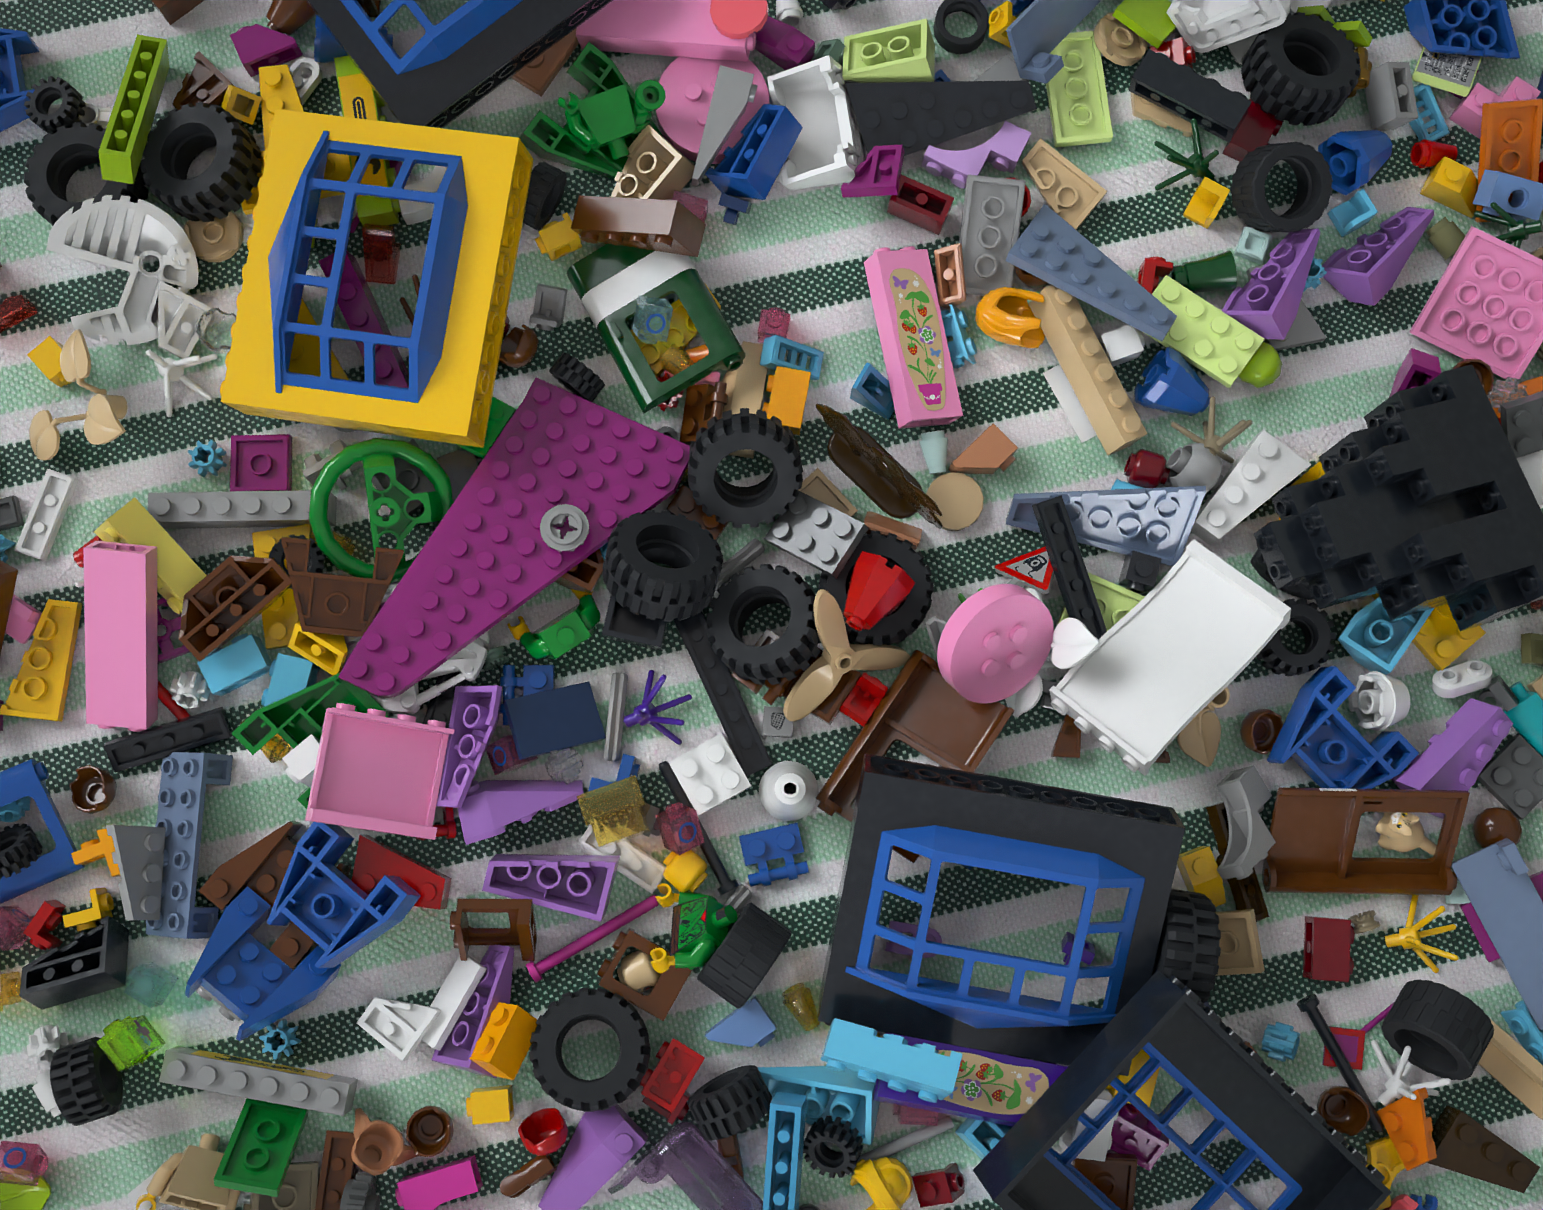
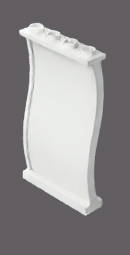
M1193 539L1186 547L1185 553L1164 578L1130 612L1099 639L1100 644L1083 661L1073 666L1056 687L1053 685L1049 689L1051 705L1061 715L1068 714L1073 718L1075 725L1085 734L1090 732L1097 737L1098 743L1107 752L1112 753L1114 751L1122 757L1121 761L1128 769L1133 772L1138 770L1146 776L1151 765L1177 735L1250 664L1278 630H1282L1290 621L1291 608Z

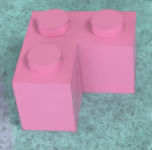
M1518 76L1502 90L1499 96L1477 82L1470 90L1468 96L1463 97L1449 119L1480 139L1483 103L1537 99L1541 91Z

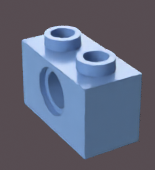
M1485 169L1472 204L1483 206V213L1499 217L1500 215L1490 206L1492 202H1496L1516 221L1526 220L1527 218L1539 220L1543 209V183ZM1512 193V194H1513V197H1512V200H1511L1510 203H1509V202H1508V199H1509L1510 194Z

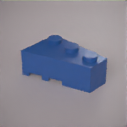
M764 104L742 129V138L733 148L728 146L723 152L725 158L715 169L710 167L705 175L723 194L765 200L803 127L786 106Z

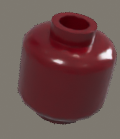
M1140 449L1135 454L1131 453L1124 469V475L1127 476L1128 483L1143 488H1157L1159 484L1165 485L1170 473V468L1166 467L1165 456L1145 449Z

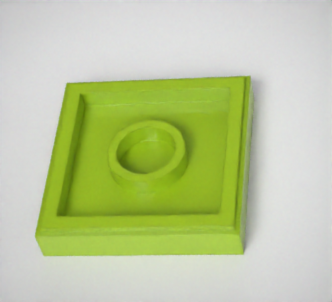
M1124 0L1112 15L1157 49L1176 29V26L1166 13L1171 5L1169 0Z

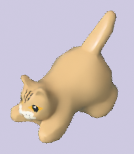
M1385 812L1382 819L1376 825V832L1381 834L1378 845L1386 850L1404 853L1421 848L1427 853L1434 855L1437 847L1436 844L1424 836V829L1419 820L1420 818L1412 813Z

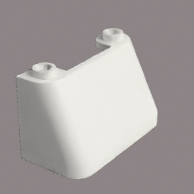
M1173 0L1166 13L1188 45L1193 46L1196 52L1205 53L1280 26L1284 23L1290 12L1291 0Z
M830 55L767 77L769 103L771 105L786 106L803 127L788 155V160L785 161L779 172L782 185L790 190L851 182L855 177L854 170L861 162L865 161L861 132L845 83L853 82L843 79V67Z

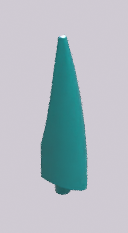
M1520 681L1510 686V689L1517 697L1518 704L1507 712L1503 709V712L1513 722L1512 726L1543 757V700L1536 692L1527 691Z

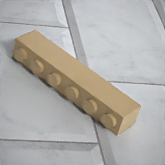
M1053 285L1044 288L1039 293L1044 296V302L1031 300L1028 304L1035 317L1041 319L1040 327L1105 452L1109 456L1130 447L1148 433L1077 298Z

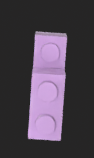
M1005 121L1001 129L991 139L971 149L950 151L929 145L921 166L925 167L926 171L930 174L946 177L955 186L965 189L967 175L980 176L986 162L991 163L999 171L1013 173L1029 141L1031 132Z

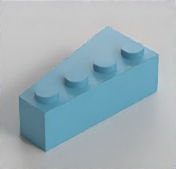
M834 1018L831 1022L820 1059L827 1062L826 1067L839 1072H845V1069L858 1072L857 1077L868 1082H875L876 1079L888 1082L887 1087L898 1092L906 1093L907 1089L918 1092L920 1099L937 1103V1099L943 1100L953 1092L962 1053L951 1051L949 1057L938 1054L939 1051L936 1050L934 1045L923 1043L909 1046L907 1045L908 1041L898 1035L883 1034V1038L876 1036L877 1030L837 1018Z

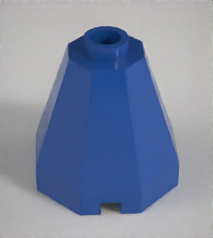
M1379 130L1341 131L1318 145V151L1324 156L1323 158L1330 167L1329 170L1333 179L1332 189L1346 196L1368 183L1392 154L1393 144L1388 135Z
M1171 347L1165 348L1166 351H1158L1141 375L1146 377L1143 386L1137 383L1134 389V401L1146 408L1189 416L1196 415L1198 412L1202 413L1210 402L1209 388L1178 351Z

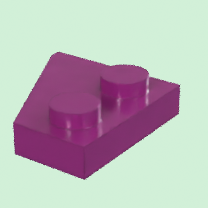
M903 144L874 146L867 154L866 160L861 162L854 170L855 177L849 184H842V197L898 195L904 159Z

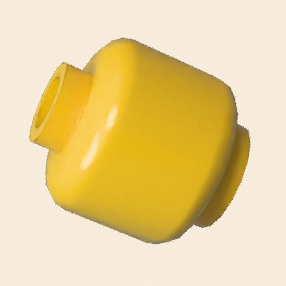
M684 848L680 852L674 849L663 861L666 865L663 877L679 892L690 891L693 893L708 876L705 872L707 870V863L691 848Z

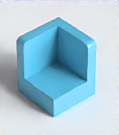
M1361 189L1350 200L1331 209L1327 214L1341 237H1344L1366 225L1378 211L1366 191Z

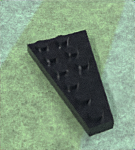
M1029 80L845 83L867 154L874 146L903 144L904 156L924 150L929 145L935 146L1037 110Z

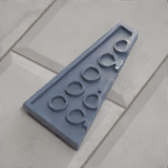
M1046 204L1042 206L1008 252L1006 261L1160 341L1164 340L1177 318V315Z
M1206 486L1014 494L1006 518V525L1041 533L1032 505L1062 495L1078 543L1126 555L1132 551H1137L1161 558V564L1174 566L1183 554L1205 496Z

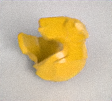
M882 1157L873 1161L871 1159L857 1161L856 1167L853 1169L854 1173L851 1176L850 1185L854 1186L860 1183L873 1199L874 1203L866 1210H902L901 1208L910 1198L913 1188L912 1177L907 1167L898 1159Z

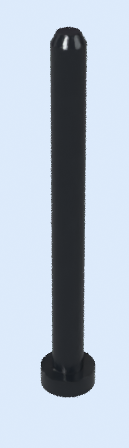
M667 761L660 763L659 770L687 822H691L696 826L697 833L695 838L721 886L717 889L720 896L738 887L739 884L736 879L731 881L671 766ZM689 825V827H690V829H691V831H692V833H693V835H694V829H693L692 826Z
M1315 994L1302 998L1297 1002L1299 1010L1308 1014L1348 1087L1359 1093L1368 1105L1370 1114L1368 1122L1372 1130L1377 1133L1383 1131L1384 1125L1317 1007L1320 1004L1319 999Z

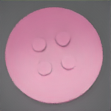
M677 57L665 69L659 79V83L665 90L666 98L662 106L656 110L657 122L663 137L686 158L692 161L697 160L720 65L754 74L752 84L758 86L754 102L747 103L745 113L712 164H719L725 158L723 154L728 146L733 148L743 136L741 134L742 129L764 104H769L767 84L762 73L752 61Z
M997 584L978 591L956 609L942 631L937 650V662L942 677L960 695L972 702L993 703L1012 696L1025 687L1043 666L1053 641L1054 627L1052 616L1043 602L1018 585Z

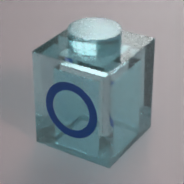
M638 296L632 327L638 339L646 344H657V341L667 342L673 307L667 299Z

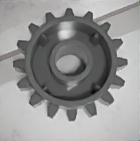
M359 1172V1174H356L355 1179H349L343 1191L340 1210H380V1196L376 1195L377 1176Z

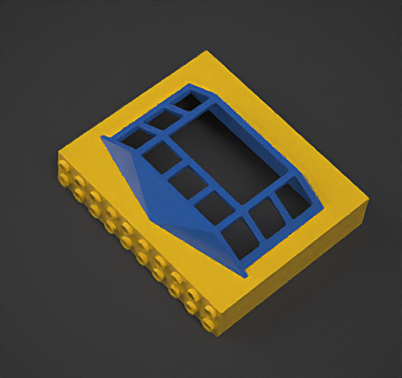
M275 108L274 118L269 123V144L263 156L265 163L263 176L260 177L258 182V204L253 209V230L247 241L249 251L247 263L242 268V290L236 300L238 309L236 322L231 327V349L225 359L227 367L226 376L220 386L221 402L248 415L484 448L532 172L533 157L518 137ZM328 153L360 156L347 182L323 179ZM372 158L403 162L392 187L360 184ZM415 164L447 167L437 192L431 193L404 189ZM321 190L345 193L340 226L337 230L315 227ZM357 195L434 204L413 327L409 338L333 328ZM313 237L337 241L331 275L328 278L306 275ZM304 285L328 288L322 324L320 326L297 323ZM295 333L319 336L320 376L288 371ZM332 338L364 343L365 382L332 377ZM377 344L409 349V388L376 383L375 346Z

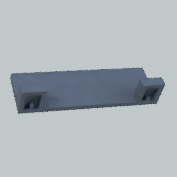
M1035 0L1006 29L1020 78L1047 84L1064 67L1062 56L1049 53L1101 0Z
M172 752L171 755L163 758L160 792L158 795L157 822L155 827H166L160 920H146L147 935L183 939L210 938L217 925L218 907H195L206 784L230 785L233 755Z
M1505 838L1452 862L1451 867L1537 1027L1543 1030V901L1527 874L1529 869L1515 843Z

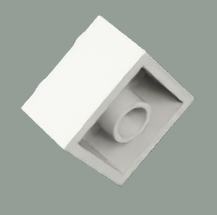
M722 733L668 762L698 816L703 815L751 787Z

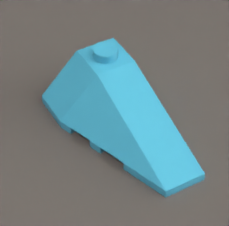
M1379 596L1353 615L1338 637V641L1354 661L1369 671H1377L1387 675L1392 672L1434 608L1390 621Z
M826 1066L757 1067L772 1098L776 1091L807 1095L806 1123L812 1125L821 1117L825 1120L826 1116H832L833 1121H835L836 1117L842 1118V1124H845L846 1121L852 1123L850 1126L851 1130L855 1127L859 1131L857 1136H862L863 1144L872 1145L880 1101L873 1100L875 1082L862 1080L857 1077L858 1072L845 1069V1072H839Z

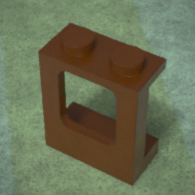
M458 899L456 911H451L450 929L455 930L453 944L454 948H459L461 961H467L469 945L520 946L522 961H535L537 929L532 899ZM467 912L508 913L510 928H472L468 923Z
M629 927L626 933L620 931L613 943L612 948L616 949L611 960L605 958L597 972V975L601 977L599 985L614 994H619L626 1001L664 1021L692 970L689 968H675V965H670L666 972L661 973L651 993L648 995H643L613 977V972L628 947L633 946L651 956V950L663 948ZM664 949L667 953V956H669L670 951Z

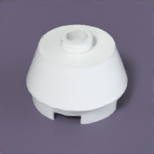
M1371 671L1366 675L1358 677L1360 680L1356 685V689L1349 695L1348 701L1350 711H1356L1360 720L1359 726L1374 731H1382L1402 721L1407 716L1410 709V695L1406 685L1401 680L1377 671Z

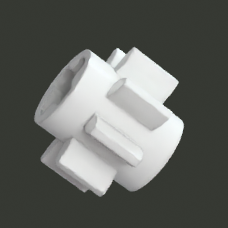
M195 671L181 672L179 679L173 678L170 691L174 692L172 700H175L183 708L200 707L201 701H207L210 693L204 676Z
M42 1026L33 1035L28 1036L29 1044L26 1047L28 1057L33 1058L36 1056L37 1064H51L52 1056L56 1050L69 1044L67 1032L60 1033L58 1026Z

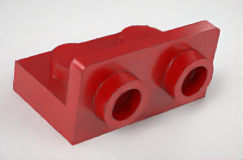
M674 1038L671 1043L664 1041L656 1055L660 1059L654 1071L648 1068L640 1082V1085L644 1087L641 1094L671 1113L675 1110L705 1057Z

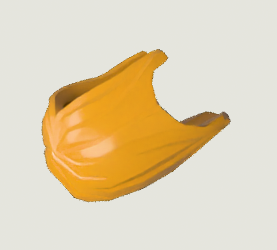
M1009 287L992 290L977 304L976 324L985 335L996 341L1024 348H1038L1043 343L1045 335L1040 327L1041 319L1035 317L1027 300L1043 303L1044 296L1037 292Z

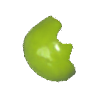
M1262 342L1238 377L1257 388L1274 383L1281 374L1282 362L1277 350L1272 345Z

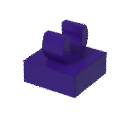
M1066 932L1061 941L1062 952L1066 953L1063 959L1064 965L1069 964L1075 935L1070 932ZM1085 940L1081 961L1090 965L1095 957V946Z

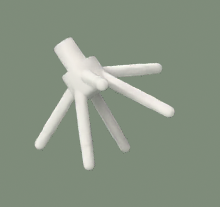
M151 350L146 351V354L155 361L154 364L158 368L159 374L164 377L167 417H172L173 382L178 380L207 400L213 399L212 395L184 376V368L215 360L218 358L217 354L203 357L197 355L176 361L172 358L165 359L159 357Z
M1371 1041V1045L1388 1078V1081L1385 1083L1387 1089L1378 1097V1100L1384 1106L1391 1104L1396 1098L1400 1099L1404 1096L1416 1100L1417 1096L1412 1092L1424 1087L1428 1091V1095L1438 1096L1439 1092L1431 1088L1451 1084V1079L1445 1078L1411 1085L1406 1079L1414 1067L1408 1061L1411 1047L1406 1046L1404 1048L1397 1070L1393 1075L1377 1041Z

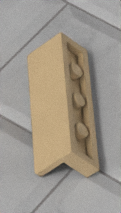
M1491 1020V1024L1494 1027V1035L1478 1064L1538 1118L1543 1120V1065Z

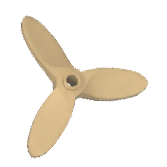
M820 589L814 600V619L824 650L822 656L805 670L790 691L784 703V716L789 721H798L809 715L833 692L842 675L850 670L874 671L892 669L906 664L910 655L900 647L886 644L881 646L849 644L844 618L837 601L828 591Z

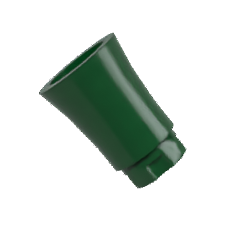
M1229 250L1212 257L1173 266L1171 278L1193 293L1234 291L1237 286L1236 264L1233 254Z

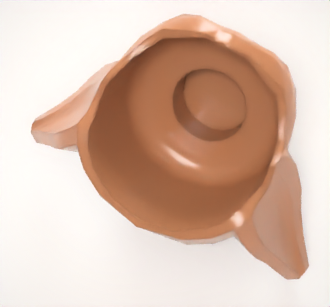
M361 1108L355 1110V1142L352 1147L351 1157L352 1161L361 1170L376 1176L386 1172L391 1166L400 1165L418 1156L414 1153V1149L411 1146L405 1145L402 1133L393 1124L385 1120L371 1121Z

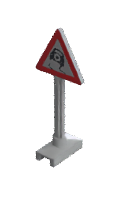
M1046 547L994 566L996 573L1012 579L1007 584H1014L1020 587L1027 586L1043 594L1050 592L1054 571ZM933 616L925 625L937 657L939 640L947 622Z

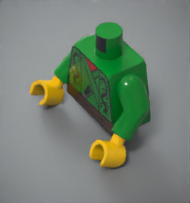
M570 589L579 599V604L533 633L530 632L524 618L518 616L520 621L518 625L511 626L508 623L507 626L514 639L520 640L532 657L536 659L544 657L556 659L593 635L596 629L595 625L600 621L601 616L592 593Z
M659 884L657 886L659 892L666 895L663 897L655 896L658 903L665 908L672 906L674 902L678 903V905L673 907L670 954L667 956L663 948L651 950L650 955L653 959L651 965L653 969L658 973H664L669 969L670 965H675V968H689L690 970L704 966L727 936L728 926L737 921L736 910L731 905L724 906L717 902V899L713 896L688 891L680 892V894L673 893L668 884Z

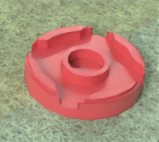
M711 0L710 14L713 24L722 35L731 39H744L755 31L757 33L762 29L768 18L769 8L767 0Z

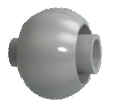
M1191 443L1183 448H1177L1171 454L1167 463L1168 468H1170L1169 480L1172 487L1206 486V493L1210 489L1216 490L1223 480L1221 475V458L1217 454L1216 456L1211 454L1209 449L1204 447L1203 443Z

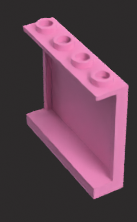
M337 703L336 708L326 709L305 821L435 840L437 827H433L446 748L448 737L450 734H454L455 729L445 728L446 722L428 720L427 724L416 723V717L398 714L397 719L385 717L386 711L367 709V713L356 712V706L344 703Z

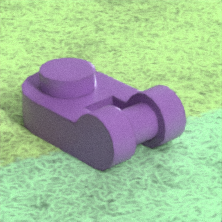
M889 921L890 929L900 933H911V937H916L918 925ZM928 927L926 940L942 943L940 934L935 929ZM893 941L886 942L885 951L912 956V949ZM925 952L922 958H931L937 954Z

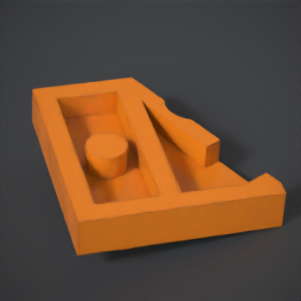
M1425 1087L1412 1092L1417 1096L1416 1100L1404 1096L1377 1111L1407 1171L1437 1158L1435 1142L1432 1139L1431 1117H1426L1424 1099L1428 1098V1091Z

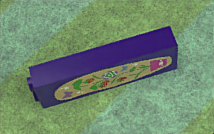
M898 1035L904 1037L908 1041L907 1045L909 1046L923 1043L934 1045L936 1050L939 1051L938 1054L949 1057L951 1051L962 1053L954 1090L943 1100L937 1099V1103L920 1099L918 1092L909 1089L906 1090V1093L898 1092L888 1088V1082L876 1079L873 1100L1014 1126L1068 1067Z

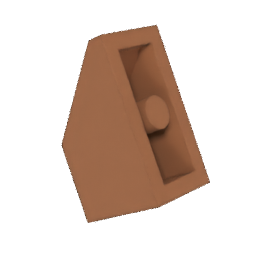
M993 423L951 463L948 470L963 474H994L1000 468L1004 472L1016 460L1013 455L1018 447Z

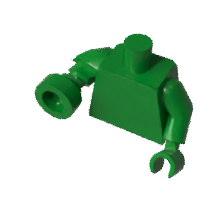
M646 80L636 89L635 102L632 107L625 84L580 100L575 94L568 92L570 102L567 104L565 99L560 97L558 105L566 110L565 117L570 132L586 145H591L594 150L608 145L615 161L630 155L624 139L633 134L640 133L651 123L652 112L662 106L666 95L663 86L659 82Z

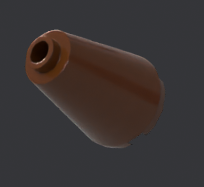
M273 0L266 15L270 20L267 26L272 30L283 34L286 33L290 36L316 16V13L306 0Z

